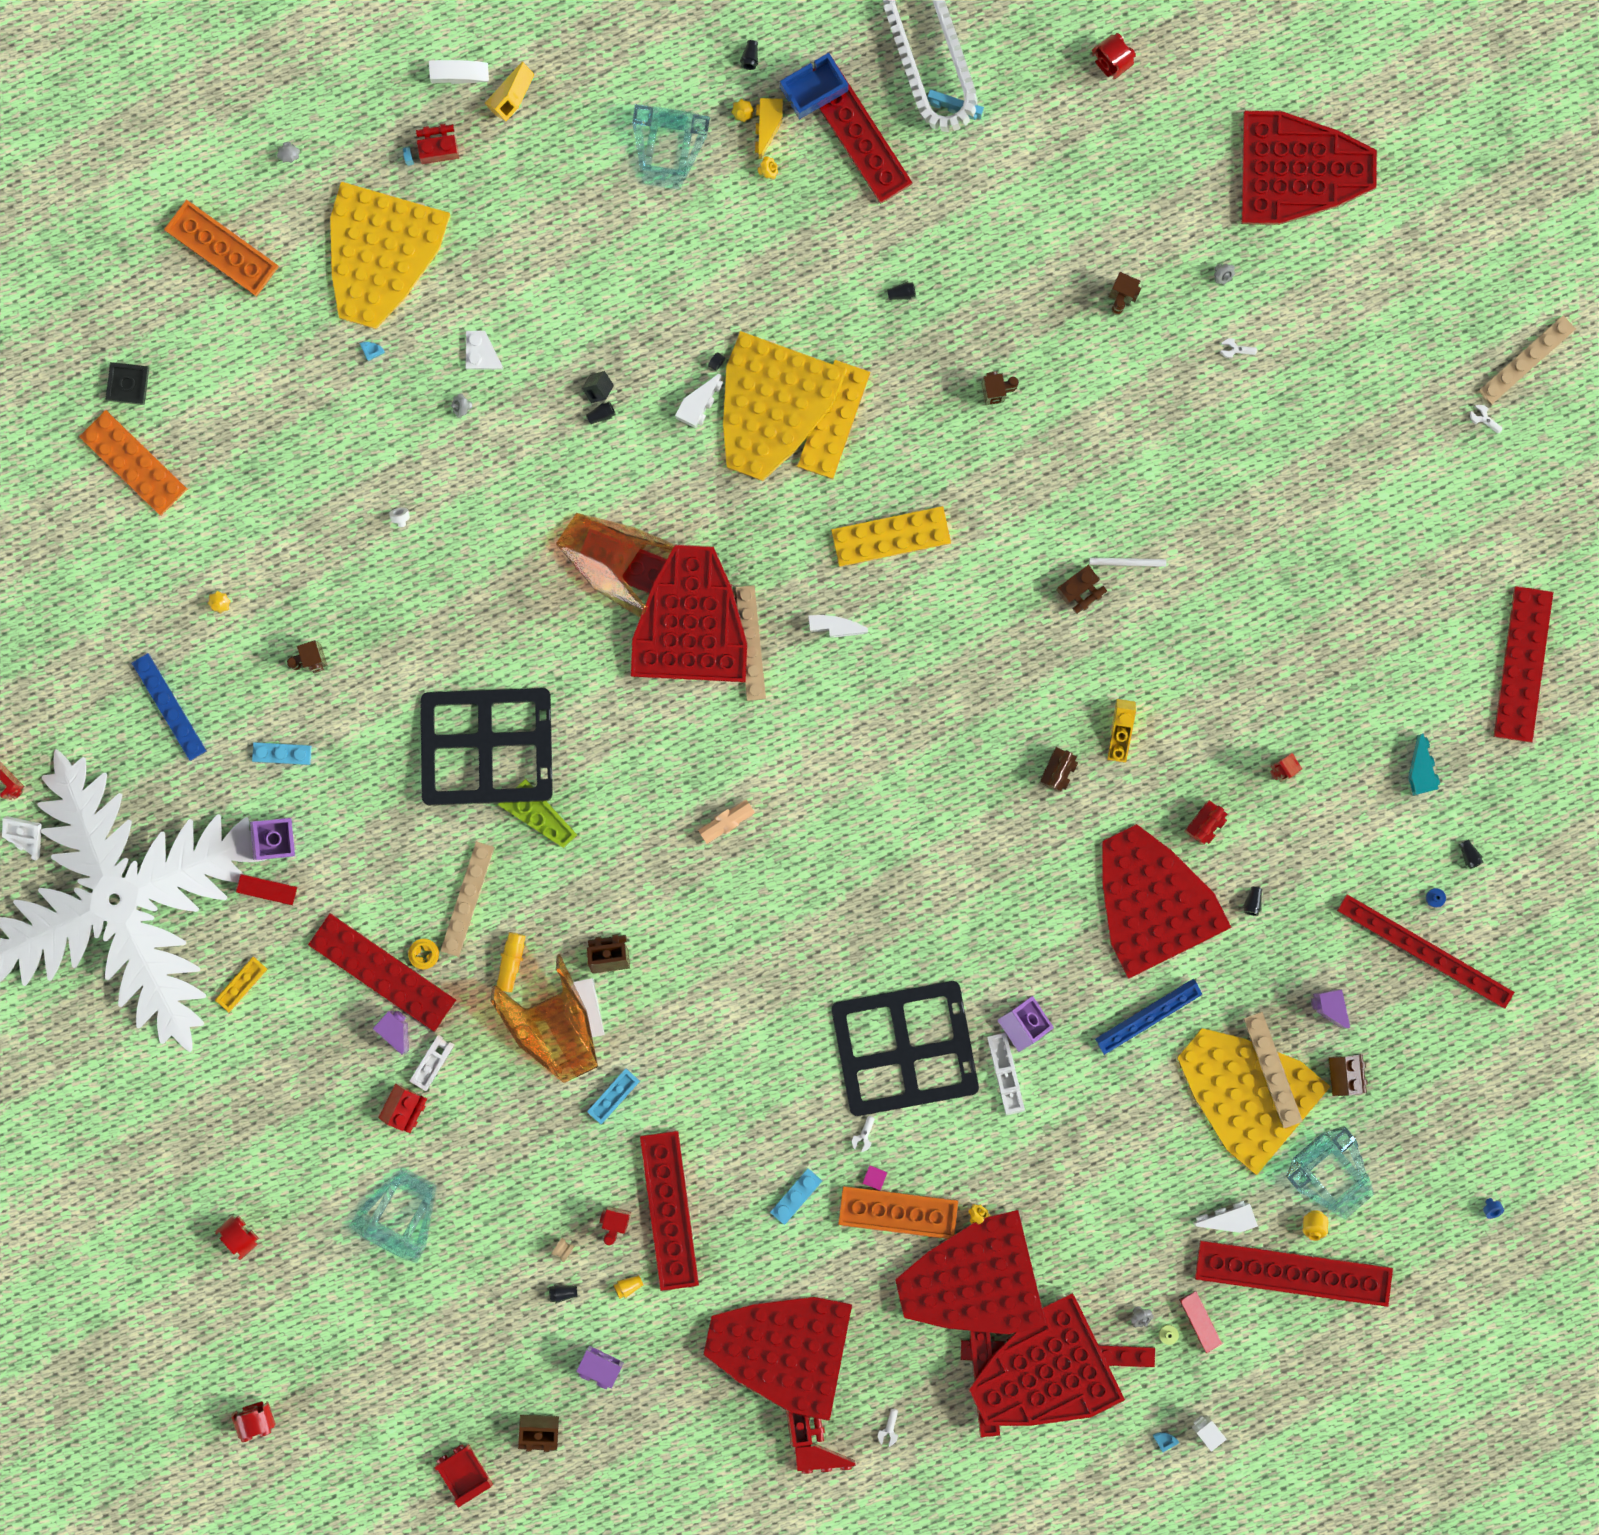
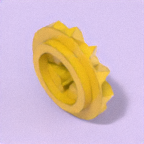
M419 939L410 946L408 957L414 967L423 970L429 969L437 963L439 949L433 941ZM421 946L425 951H432V953L427 955V962L423 957H416L421 953Z

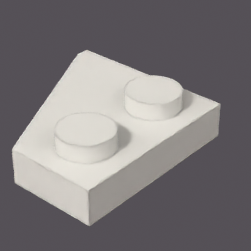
M466 331V370H503V366L485 331Z
M8 816L4 817L2 837L12 842L21 851L24 849L31 854L33 860H38L40 857L41 823Z

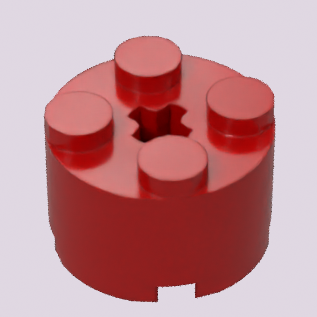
M1119 33L1111 34L1092 49V55L1096 54L1097 57L1095 61L1097 66L1107 77L1113 76L1112 79L1114 80L1134 65L1136 53L1124 43V39Z
M238 1215L236 1218L231 1216L214 1232L216 1235L220 1232L222 1236L219 1239L233 1254L238 1253L240 1255L238 1259L241 1260L258 1245L257 1240L259 1238L252 1230L248 1232L243 1227L246 1223Z
M261 1401L242 1408L243 1411L238 1414L235 1411L231 1414L237 1436L241 1439L242 1443L252 1440L253 1436L260 1435V1437L269 1435L271 1429L276 1425L268 1401L265 1404Z

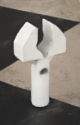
M1228 338L1221 343V345H1229L1233 348L1230 351H1220L1226 358L1232 359L1236 353L1256 355L1257 353L1256 347L1237 346L1234 342L1235 339Z
M1485 405L1474 406V408L1481 412V416H1476L1472 411L1469 413L1474 424L1483 422L1496 433L1502 431V427L1488 417V408Z
M868 1116L861 1134L853 1136L852 1145L854 1149H856L858 1141H861L862 1138L864 1139V1146L861 1152L870 1148L872 1142L868 1140V1135L874 1123V1117Z
M891 1409L886 1428L878 1432V1439L881 1445L887 1433L891 1437L889 1447L897 1441L898 1435L893 1431L898 1414L897 1409Z

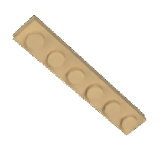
M1563 315L1478 392L1492 405L1574 332L1576 328Z
M755 585L736 587L738 612L748 643L745 682L747 701L766 699Z
M476 841L441 952L457 957L460 956L495 847Z
M1263 1012L1243 1018L1283 1128L1303 1122Z

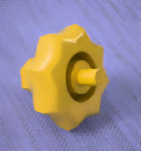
M740 99L738 102L733 103L731 113L734 115L735 120L746 122L752 118V113L755 109L751 106L750 101Z
M765 156L758 167V173L764 175L765 178L775 179L776 174H778V166L774 159Z
M216 591L213 594H209L207 604L211 607L212 611L221 614L229 610L231 600L227 597L226 593Z
M972 1204L971 1209L968 1211L972 1224L975 1222L981 1224L984 1221L983 1218L990 1217L988 1210L982 1205Z

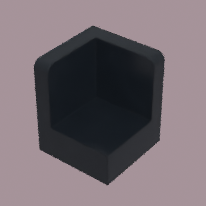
M602 371L591 374L583 385L582 390L589 401L595 403L607 399L614 384L606 372Z

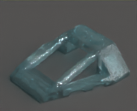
M635 104L632 125L643 184L681 189L707 138L710 116L659 106ZM642 125L650 126L646 154L644 151ZM658 127L685 131L678 169L651 165ZM692 133L698 134L688 159Z
M1345 1126L1321 1133L1292 1159L1286 1178L1298 1192L1321 1204L1343 1219H1347L1374 1195L1369 1176L1365 1171L1363 1158L1358 1149L1357 1140ZM1347 1149H1349L1357 1170L1343 1154ZM1331 1153L1334 1154L1356 1180V1183L1336 1200L1311 1172L1314 1167ZM1311 1182L1322 1197L1306 1186V1184Z
M402 1167L358 1209L349 1227L363 1238L394 1255L418 1263L427 1245L437 1185ZM398 1187L422 1200L403 1235L378 1222ZM383 1196L373 1216L368 1215L367 1213ZM425 1212L418 1241L411 1238V1235Z

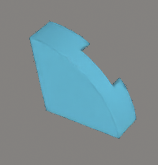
M410 146L404 147L403 156L406 165H414Z
M372 342L359 343L368 361L385 353L378 344Z
M1159 1432L1153 1434L1162 1452L1179 1444V1441L1169 1433Z

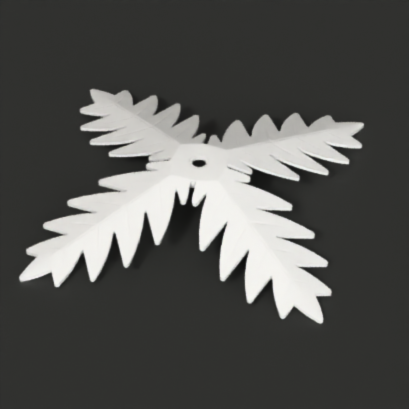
M56 749L54 750L55 774L43 775L42 780L63 800L39 802L37 805L53 818L71 825L43 828L41 833L59 844L80 850V852L53 854L51 858L69 870L90 876V878L78 879L77 882L93 889V892L90 893L86 890L75 888L74 892L81 898L79 900L64 892L39 888V893L56 912L32 902L14 900L13 903L32 925L17 919L0 917V928L9 937V939L0 938V983L12 971L19 959L22 985L26 986L38 967L43 949L47 979L52 981L62 961L67 938L69 940L71 964L73 968H76L87 947L92 925L94 937L99 938L104 921H107L103 940L108 941L114 934L115 936L107 957L105 979L110 980L129 960L121 981L118 1006L123 1007L143 986L137 1005V1028H141L158 1010L157 1029L160 1043L164 1044L173 1036L183 1048L191 1052L192 1035L190 1027L203 1026L204 1022L191 1009L178 1001L206 998V994L193 985L167 974L198 972L200 967L177 955L154 949L156 947L186 945V941L164 929L141 923V921L154 920V916L139 911L137 908L140 906L151 911H157L158 908L149 900L152 899L173 908L198 912L199 908L177 887L200 896L227 900V896L205 874L224 881L238 883L240 874L243 873L231 861H266V859L253 860L249 818L245 817L237 823L222 841L221 815H216L201 835L195 851L193 820L189 819L178 834L170 850L167 862L165 832H160L149 848L139 873L137 861H133L126 876L122 877L128 863V858H124L116 866L115 864L126 845L132 820H127L106 839L117 817L122 794H117L95 814L104 794L107 773H102L83 790L86 779V758L82 757L72 765ZM110 895H119L120 902L117 905H112L109 902Z

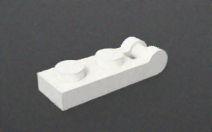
M438 1035L410 1079V1082L427 1091L455 1044L444 1041L443 1037ZM438 1046L444 1049L442 1055L436 1051Z

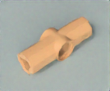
M746 799L732 809L722 812L714 818L715 820L706 824L698 831L706 844L722 834H727L739 826V823L751 817L755 812Z

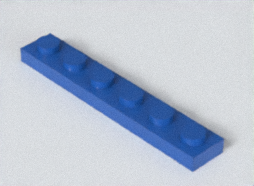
M147 653L132 662L136 672L188 759L192 761L207 752L150 654Z
M1193 978L1097 1037L1095 1040L1104 1055L1200 997L1202 993L1197 982Z

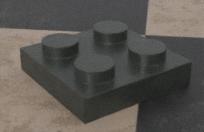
M110 362L105 400L145 405L149 367Z

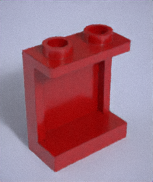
M0 762V780L6 786L0 793V797L15 800L23 793L22 789L25 786Z
M463 1444L453 1449L454 1454L449 1457L445 1454L436 1460L438 1464L434 1466V1469L438 1470L454 1496V1502L458 1508L493 1485L469 1444L465 1447Z

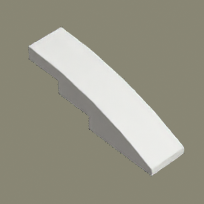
M1006 1033L989 1036L987 1039L1006 1116L1024 1112L1025 1108Z

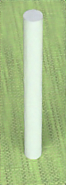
M1090 558L1089 565L1166 567V559Z

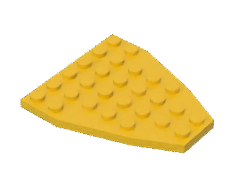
M341 182L330 216L332 281L339 318L377 329L407 297L439 252L450 213Z
M740 331L726 366L723 430L727 468L764 481L798 449L831 409L842 384L846 369Z
M1201 1028L1177 1059L1195 1100L1225 1149L1255 1175H1258L1300 1123L1283 1128L1252 1041ZM1277 1052L1303 1121L1331 1086L1303 1062Z

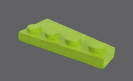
M525 779L516 788L534 787ZM547 801L497 804L562 848H565L578 836Z

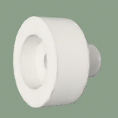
M403 507L396 508L389 513L391 522L398 523L399 527L406 526L405 521L410 518L408 509Z

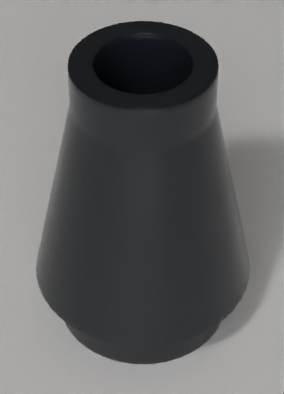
M755 40L747 41L740 59L741 67L746 70H754L758 65V42Z
M907 281L887 289L889 300H912L913 297H916L913 282L909 283Z
M608 401L601 403L590 413L586 414V417L592 425L612 419L616 413L612 404Z
M1470 840L1459 844L1465 865L1469 869L1484 863L1482 860L1483 856L1472 845Z
M1251 887L1243 905L1245 914L1259 916V912L1262 911V888Z
M554 1284V1286L549 1287L550 1302H555L556 1304L578 1297L577 1286Z

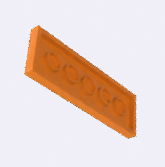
M187 199L164 229L168 234L256 297L279 268L276 263Z
M107 410L79 436L160 516L188 490Z
M843 1186L838 1225L949 1239L955 1235L958 1200Z

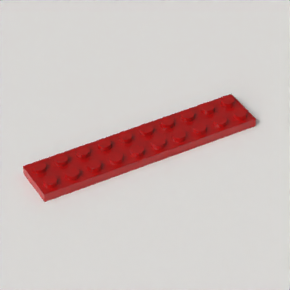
M1200 1240L1195 1280L1388 1307L1393 1268Z

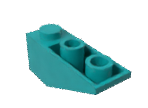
M1424 733L1417 735L1408 775L1413 796L1439 789L1438 785H1440L1439 776L1434 773L1433 769L1435 766L1434 758L1432 755H1429L1428 748H1430L1429 740L1424 736Z

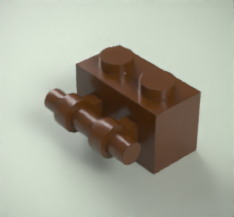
M1119 272L1109 294V297L1115 300L1112 306L1113 314L1120 315L1125 305L1129 306L1131 301L1135 303L1142 289L1139 287L1140 280Z
M997 371L986 373L981 383L985 405L1003 403L1007 396L1006 393L1014 392L1017 389L1019 380L1016 377H1010L1008 381L1004 382L1003 373L998 374Z
M1089 564L1056 589L1067 605L1074 600L1076 601L1077 605L1072 608L1076 614L1082 610H1087L1091 603L1095 600L1099 601L1102 595L1107 592L1104 586H1101L1099 589L1094 587L1100 579ZM1089 590L1091 595L1083 600L1080 596Z
M316 640L298 645L299 655L290 657L287 660V665L293 670H300L303 665L304 669L313 673L324 671L323 667L328 666L322 645Z
M1056 747L1039 783L1058 792H1061L1062 789L1066 790L1070 779H1068L1070 771L1074 773L1078 762L1075 761L1077 756L1067 750L1064 751Z
M612 934V937L602 938L598 936L595 939L588 940L587 958L592 974L630 969L629 950L625 944L627 942L626 935Z
M1363 1054L1329 1057L1332 1096H1351L1367 1093L1366 1085H1368V1080L1365 1079L1364 1068H1366V1062L1363 1060Z
M520 1415L518 1449H524L526 1452H532V1450H544V1452L557 1451L559 1416Z

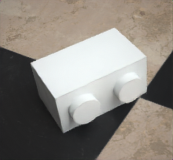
M1207 1415L1205 1417L1200 1416L1193 1422L1195 1425L1192 1428L1211 1452L1227 1440Z

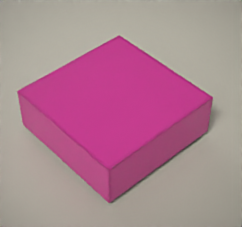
M869 1165L863 1184L881 1191L888 1172Z

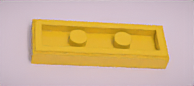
M253 956L217 996L215 1001L230 1013L268 969Z

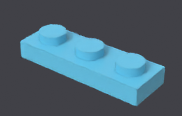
M931 89L927 97L931 106L935 108H940L941 106L948 108V111L954 114L961 109L964 100ZM975 105L976 112L974 117L968 115L969 119H981L984 107Z
M253 742L252 762L310 765L312 746Z
M626 1068L587 1112L602 1125L637 1086L640 1080Z
M807 1168L770 1213L785 1225L821 1184L822 1180Z

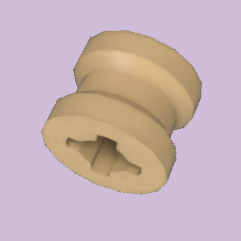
M561 1238L551 1254L559 1256L561 1261L565 1262L575 1246L567 1244L565 1239Z

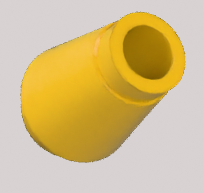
M638 1275L619 1280L613 1286L619 1299L623 1297L627 1298L644 1285Z

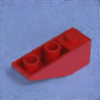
M1291 753L1271 765L1272 770L1270 772L1275 780L1279 779L1282 782L1296 775L1302 770V767L1294 754Z
M815 1443L795 1447L797 1471H801L802 1474L813 1473V1470L821 1469V1472L833 1471L832 1468L851 1470L852 1466H856L855 1460Z

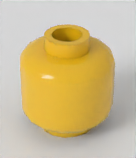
M1318 1210L1307 1213L1303 1218V1234L1313 1241L1326 1237L1328 1234V1217Z

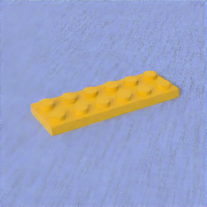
M834 360L833 365L846 369L842 384L833 406L808 435L797 465L798 468L830 479H834L871 373L838 360Z
M943 506L831 529L839 567L951 544Z

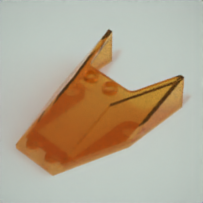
M580 513L575 514L556 542V545L594 590L638 617L645 615L647 607L623 580L624 572L638 551L644 549L646 545L659 547L669 554L675 545L638 528Z
M558 954L556 956V971L561 978L563 988L561 993L530 1008H523L494 985L492 986L490 1001L518 1046L563 1083H566L597 1068L598 1062L588 1012L561 955Z

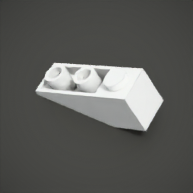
M717 374L685 397L675 415L676 419L694 428H697L698 425L702 426L706 418L704 412L706 408H711L714 402L712 396L715 391L719 392L723 384L721 375Z
M1244 1201L1234 1203V1208L1228 1210L1225 1207L1214 1211L1215 1214L1211 1216L1207 1214L1196 1217L1197 1221L1193 1222L1197 1227L1238 1233L1258 1226L1251 1205L1244 1203Z

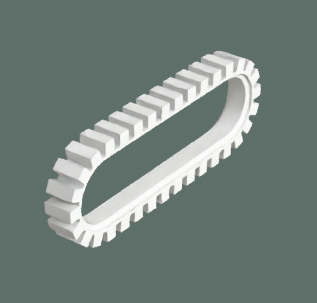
M883 0V6L922 118L935 130L940 126L942 132H949L950 125H952L954 131L961 129L960 121L966 126L970 122L968 115L974 117L976 112L977 96L945 0L932 1L964 92L963 106L957 113L951 116L938 115L931 109L896 7V0Z

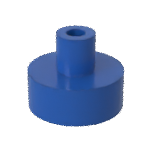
M1439 888L1431 889L1426 894V902L1431 907H1441L1446 901L1444 891Z
M1492 1198L1485 1201L1486 1206L1483 1208V1211L1488 1219H1493L1503 1214L1504 1208L1500 1201H1493Z

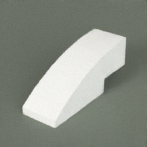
M464 60L429 61L430 81L432 84L489 82L488 63Z
M809 615L808 617L810 632L829 631L830 638L868 634L867 627L845 618L828 615Z
M594 979L573 982L585 1038L605 1035Z

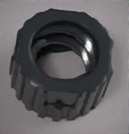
M718 352L715 353L708 367L717 371L724 363L725 357Z

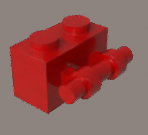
M445 123L440 124L438 127L429 128V126H426L423 129L416 130L417 138L425 137V139L417 140L419 158L422 164L460 159L455 135H448L450 132H455L454 124L446 125ZM431 135H442L441 137L431 138Z
M1208 800L1184 832L1201 845L1210 844L1216 836L1214 834L1217 828L1221 829L1227 822L1225 817L1228 814L1221 806H1217Z
M395 1083L378 1118L391 1127L411 1133L413 1127H416L418 1123L417 1119L421 1111H424L426 1107L425 1103L428 1098L422 1095L419 1096L414 1091Z
M613 1207L603 1210L599 1223L603 1224L602 1229L609 1230L603 1239L606 1245H613L618 1233L625 1234L631 1215L630 1211Z
M786 1411L790 1444L793 1448L812 1445V1435H816L817 1442L824 1441L823 1433H825V1428L822 1427L821 1419L813 1418L815 1428L810 1429L809 1418L811 1417L791 1414Z

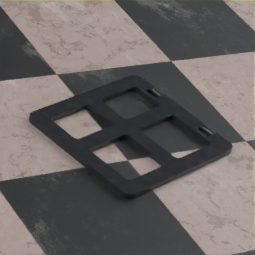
M526 688L426 692L421 696L422 801L425 805L549 801L552 798L551 694L548 689ZM535 703L536 729L534 731L500 733L492 731V706L494 704ZM477 705L478 732L474 734L436 735L435 707ZM540 710H546V720L540 721ZM536 746V787L494 789L493 748ZM478 748L479 788L477 790L436 791L435 751L437 749ZM547 768L548 779H541V769Z
M956 981L845 1000L833 1004L831 1010L850 1112L854 1116H863L971 1096L978 1092L979 1084L960 985ZM936 997H946L954 1035L953 1039L921 1046H911L903 1008L904 1004ZM958 1002L960 1014L954 1015L952 1003ZM889 1007L897 1044L896 1050L855 1057L852 1050L847 1015ZM953 1053L957 1054L962 1078L961 1083L919 1090L914 1067L916 1060ZM969 1061L971 1073L965 1074L963 1062ZM893 1064L901 1066L905 1088L904 1094L868 1101L862 1100L857 1077L858 1071Z

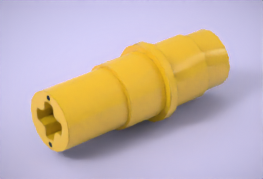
M509 932L504 951L500 955L502 959L496 989L505 992L513 991L520 962L523 961L522 954L525 946V935Z

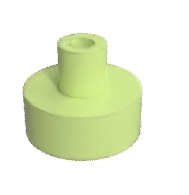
M1164 1325L1160 1328L1159 1339L1164 1344L1172 1345L1178 1340L1179 1333L1174 1326Z

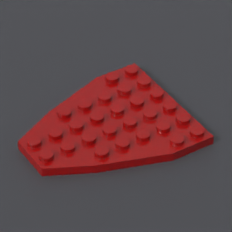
M1244 111L1241 224L1281 225L1339 207L1376 189V149L1341 131L1283 111Z
M675 544L654 581L632 638L631 677L746 682L748 643L731 584L714 546Z
M1138 824L1102 841V887L1110 942L1128 979L1232 928L1215 893L1171 849Z
M1019 1210L983 1218L984 1221L981 1224H977V1222L971 1224L928 1251L896 1278L895 1281L904 1318L947 1329L1012 1334L1046 1326Z
M1073 1293L1042 1307L1046 1326L1014 1333L995 1352L968 1390L986 1426H1034L1091 1418L1125 1401Z
M808 1297L753 1304L711 1316L703 1355L735 1381L791 1414L830 1421L852 1304L818 1297Z

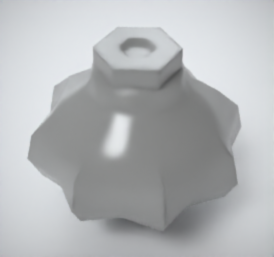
M285 142L282 147L278 148L277 158L282 160L283 163H292L294 160L299 159L300 149L290 142Z
M1218 264L1215 267V282L1224 285L1231 281L1235 275V267L1228 264Z
M463 394L454 396L451 405L453 413L458 418L466 415L468 410L472 408V402L468 401Z
M1137 1306L1133 1309L1134 1314L1131 1317V1322L1135 1328L1146 1327L1154 1316L1150 1309H1142L1140 1306Z

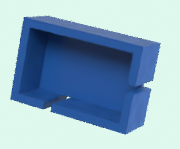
M830 53L814 61L815 71H813V66L810 63L780 81V89L788 102L791 101V107L799 120L848 92V83Z

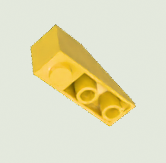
M521 62L490 96L485 105L497 117L507 121L519 108L534 77V73L524 62Z
M760 98V104H756V116H760L759 123H756L755 134H759V141H755V153H759V159H762L782 124L783 99Z
M1116 699L1107 760L1125 763L1127 761L1136 715L1135 701Z

